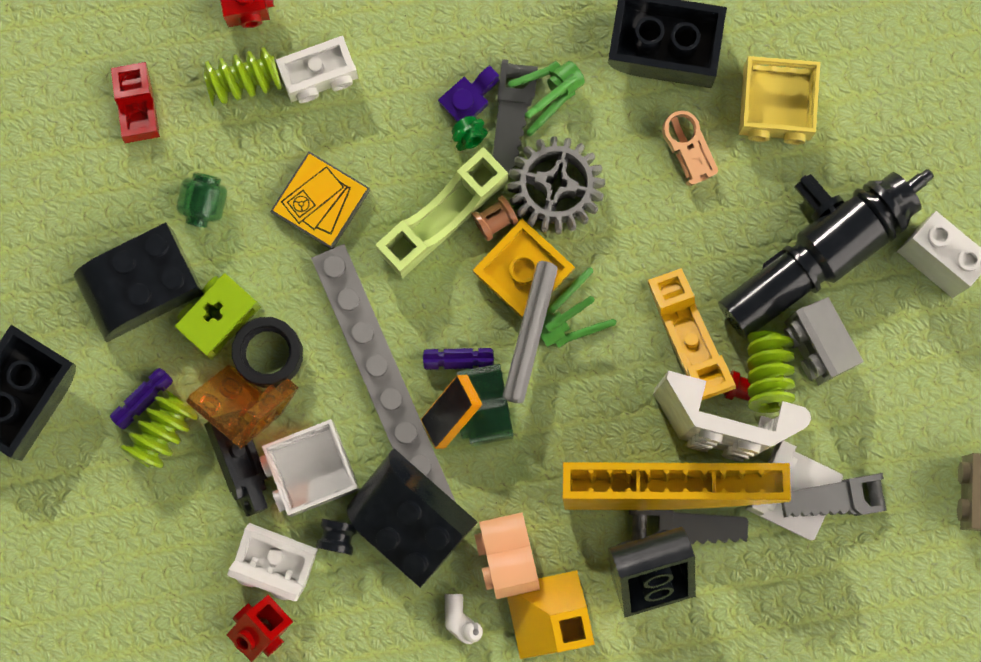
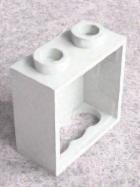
M937 211L922 222L897 251L951 298L971 287L981 275V247Z
M331 419L262 446L265 455L259 457L266 477L273 476L277 490L272 491L275 503L280 512L286 510L287 515L290 517L360 490L335 423Z

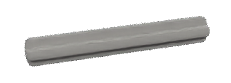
M539 261L536 265L503 393V398L509 402L523 403L558 270L557 266L551 262Z

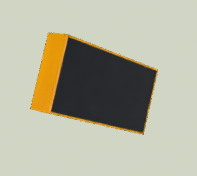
M457 375L421 418L435 449L446 448L483 405L468 375Z

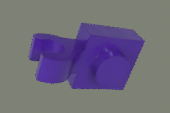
M489 65L477 76L472 84L464 76L440 97L438 102L456 122L468 116L476 117L489 105L483 96L499 83V74Z

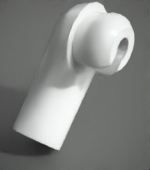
M445 594L446 629L462 643L472 644L478 642L482 637L483 630L479 623H475L463 613V594Z

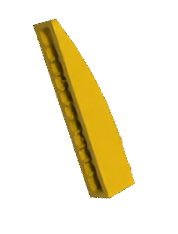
M563 462V503L565 510H676L749 506L791 501L790 463Z

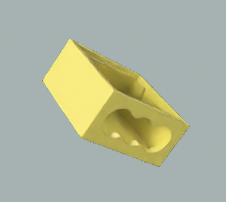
M748 56L743 67L739 135H746L749 140L756 142L769 141L770 138H782L784 143L800 145L810 141L816 133L820 62Z

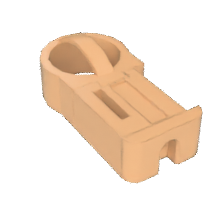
M682 110L671 114L663 123L662 134L671 152H678L676 154L686 178L689 177L690 179L686 184L693 186L717 174L718 168L695 115ZM678 117H685L693 125L694 132L691 140L688 141L685 137ZM670 120L680 142L674 140L669 134Z

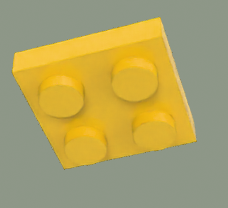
M522 218L472 271L523 319L537 263L539 261H547L557 266L558 270L552 293L575 270V267Z

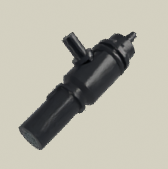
M926 169L906 182L899 174L892 172L882 180L868 181L863 185V189L857 188L853 192V197L846 202L839 195L831 198L812 174L802 177L794 188L815 211L811 217L814 222L798 233L795 246L790 247L787 245L763 264V269L718 302L726 319L738 334L747 339L749 333L758 331L810 291L813 293L818 292L821 289L820 284L822 282L835 283L889 241L892 242L896 238V233L900 234L907 229L910 218L922 209L916 193L933 179V173Z

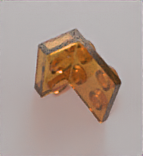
M228 365L191 393L186 402L242 449L282 415L299 387L287 378L277 387L270 385L262 392L254 384L249 383L233 366Z

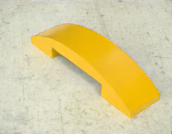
M682 268L649 279L648 285L659 315L685 374L706 380L702 400L736 389V384L723 356H719L697 309L695 296Z

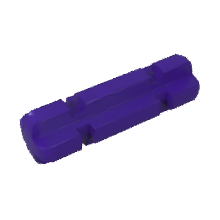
M473 348L444 349V352H438V349H426L423 351V366L426 370H439V367H444V369H473V366L485 369L492 368L494 365V351L491 348H478V351H473Z
M157 368L149 376L150 380L148 382L144 381L123 401L125 403L123 407L118 406L111 413V420L119 428L126 429L134 421L133 417L135 415L139 416L155 401V397L159 396L158 392L160 390L164 392L172 384V378L163 369Z

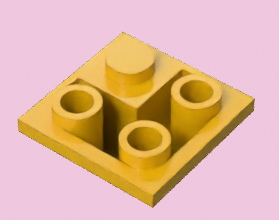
M577 570L538 578L540 590L507 597L520 659L595 645L587 605Z

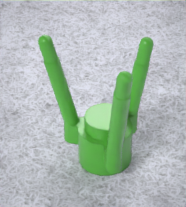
M554 61L543 69L508 82V86L513 88L550 75V78L547 79V84L551 92L525 113V117L530 119L554 99L556 100L526 131L528 136H532L565 101L575 95V90L585 84L582 72L572 61H568L562 66L557 61Z
M587 268L548 307L541 333V339L547 348L554 343L560 348L570 341L616 325L617 321L610 319L565 334L570 329L566 321L595 301L593 296H589L582 302H579L562 315L559 311L554 313L593 273V268Z

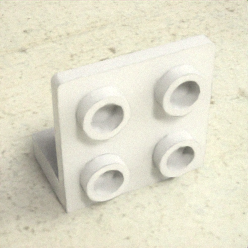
M784 440L775 445L767 462L790 463L791 491L838 483L843 479L841 473L795 452L797 446ZM781 503L749 505L746 507V510L810 541L815 539L826 516H821L820 514L811 516L809 514L803 517L800 514L798 517L790 515L784 518Z

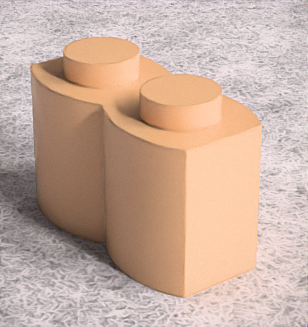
M523 512L479 522L481 533L474 534L479 556L486 555L489 567L482 568L486 590L494 589L496 599L540 590Z

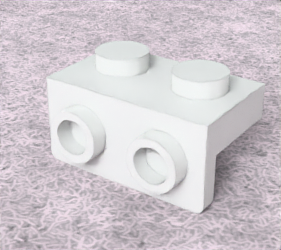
M343 36L276 59L291 102L297 100L299 103L312 101L319 97V92L330 88L333 91L343 90L353 84L352 80L358 79L355 65Z
M249 523L244 530L235 561L230 566L227 575L236 579L244 586L258 587L271 592L278 599L297 601L306 587L318 549Z

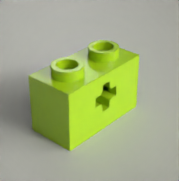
M226 273L220 278L218 276L213 277L202 289L204 295L195 305L191 302L181 310L177 316L179 322L175 325L184 336L211 360L261 308L258 302ZM212 308L220 310V313L223 315L219 321L212 318L209 314Z

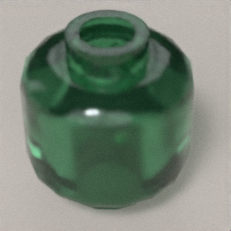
M193 172L192 177L185 178L182 181L176 208L180 214L187 216V224L207 228L208 221L216 222L222 218L227 189L224 185L220 184L221 178Z

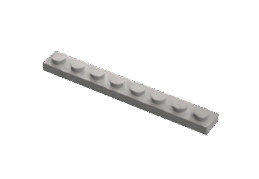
M345 244L312 257V262L392 448H395L455 501Z

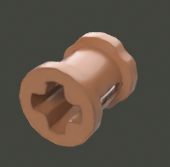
M503 195L497 198V203L482 212L475 211L471 214L478 229L487 241L493 239L494 233L509 224L516 225L519 222L514 210Z

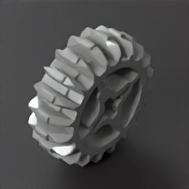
M553 136L550 139V147H546L544 141L539 139L536 141L537 152L531 147L526 146L524 154L527 159L516 156L514 163L520 169L509 170V177L516 181L509 183L507 190L512 193H518L510 198L512 206L523 204L517 211L519 218L530 213L531 216L529 217L528 224L531 227L540 220L542 221L541 232L546 233L550 223L555 224V233L561 234L562 223H566L570 231H575V218L585 225L589 221L585 211L591 214L597 213L598 207L592 201L598 202L603 200L604 194L596 189L604 187L605 179L595 177L602 172L601 165L589 166L595 159L594 153H588L584 157L581 156L585 147L582 143L578 144L575 150L570 149V138L564 140L563 146H557V137ZM557 159L552 170L547 172L537 171L536 174L530 173L538 164L547 160ZM568 162L580 171L586 187L578 185V181L571 179L567 175L566 168ZM561 171L560 180L562 187H559L554 199L551 200V184L554 182V179H557L558 172ZM526 183L534 185V189L541 191L545 195L546 203L544 209L531 199ZM576 196L582 198L574 207L565 211L555 212L558 202L562 199H575Z

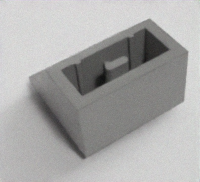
M829 297L795 311L784 322L787 327L784 329L785 336L794 339V346L792 348L798 347L804 358L801 361V365L806 376L811 381L815 379L818 386L864 362Z

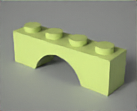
M482 147L456 171L450 182L430 203L410 218L402 220L375 245L377 252L403 279L470 218L473 212L481 208L508 183V172Z

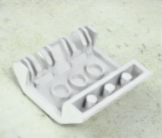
M668 371L655 387L653 393L678 438L688 441L686 447L701 452H708L709 449L715 448L723 451L722 457L739 462H744V459L754 457L806 428L811 421L810 412L806 408L784 401L781 404L779 416L775 419L760 416L758 427L701 412L699 408L706 380Z

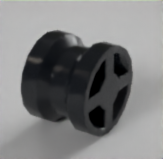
M322 519L321 527L323 534L322 538L317 540L316 548L352 555L353 547L351 540L352 536L357 534L354 526L343 522Z

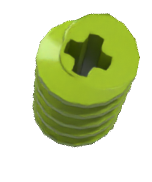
M265 47L260 49V59H256L250 50L247 51L246 62L244 63L237 54H233L232 66H228L221 57L219 58L218 69L216 70L209 61H205L204 78L212 106H214L216 95L221 103L227 104L229 92L232 93L237 101L241 100L244 88L250 97L256 96L257 85L260 86L265 94L269 93L272 81L278 90L283 89L275 56H270Z
M768 330L751 332L747 336L748 342H750L747 347L750 358L747 362L748 368L751 370L748 373V382L751 384L748 388V395L751 398L748 402V407L758 413L778 412L783 401L793 403L796 400L795 394L785 392L795 387V381L790 378H784L795 373L794 366L784 364L795 359L793 352L785 350L794 346V339Z
M167 389L165 391L169 395L168 399L159 396L155 397V401L161 409L158 411L147 408L146 410L152 421L150 423L141 420L137 422L143 432L142 435L132 432L128 434L134 446L120 445L124 452L148 468L150 466L163 468L164 463L158 455L171 456L173 451L167 443L180 444L182 442L176 431H190L185 418L198 420L199 418L194 408Z

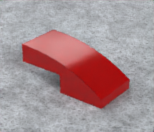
M146 62L111 68L114 100L118 106L121 137L124 143L160 137L153 91Z

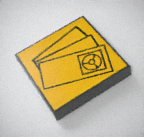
M308 152L270 212L331 250L336 246L370 192V188L313 153Z

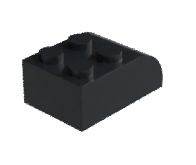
M618 0L608 64L617 71L633 76L712 88L717 76L727 7L685 0Z
M166 222L91 259L74 273L79 289L106 342L204 294L174 231Z
M10 325L0 340V451L10 458L22 461L67 393L75 376L76 365L13 325Z
M395 448L387 455L347 506L348 517L359 534L420 588L439 569L478 523Z
M682 526L671 530H661L651 536L634 541H624L608 548L611 577L625 618L696 597L695 555Z

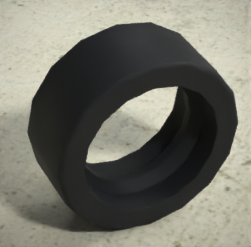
M259 317L247 322L237 332L232 343V360L236 370L249 383L261 388H276L288 383L298 373L303 361V346L297 333L286 322L274 317ZM262 332L280 334L286 340L289 347V357L286 364L279 371L272 374H262L255 371L249 365L246 358V349L249 341L255 335Z

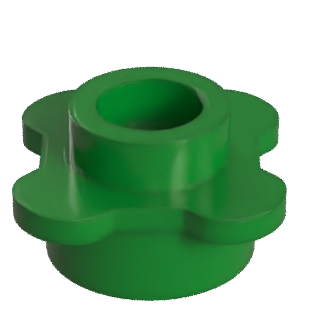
M468 116L459 120L453 126L451 131L453 134L452 139L454 142H457L456 148L458 151L475 148L487 136L488 131L483 128L485 123L482 119Z

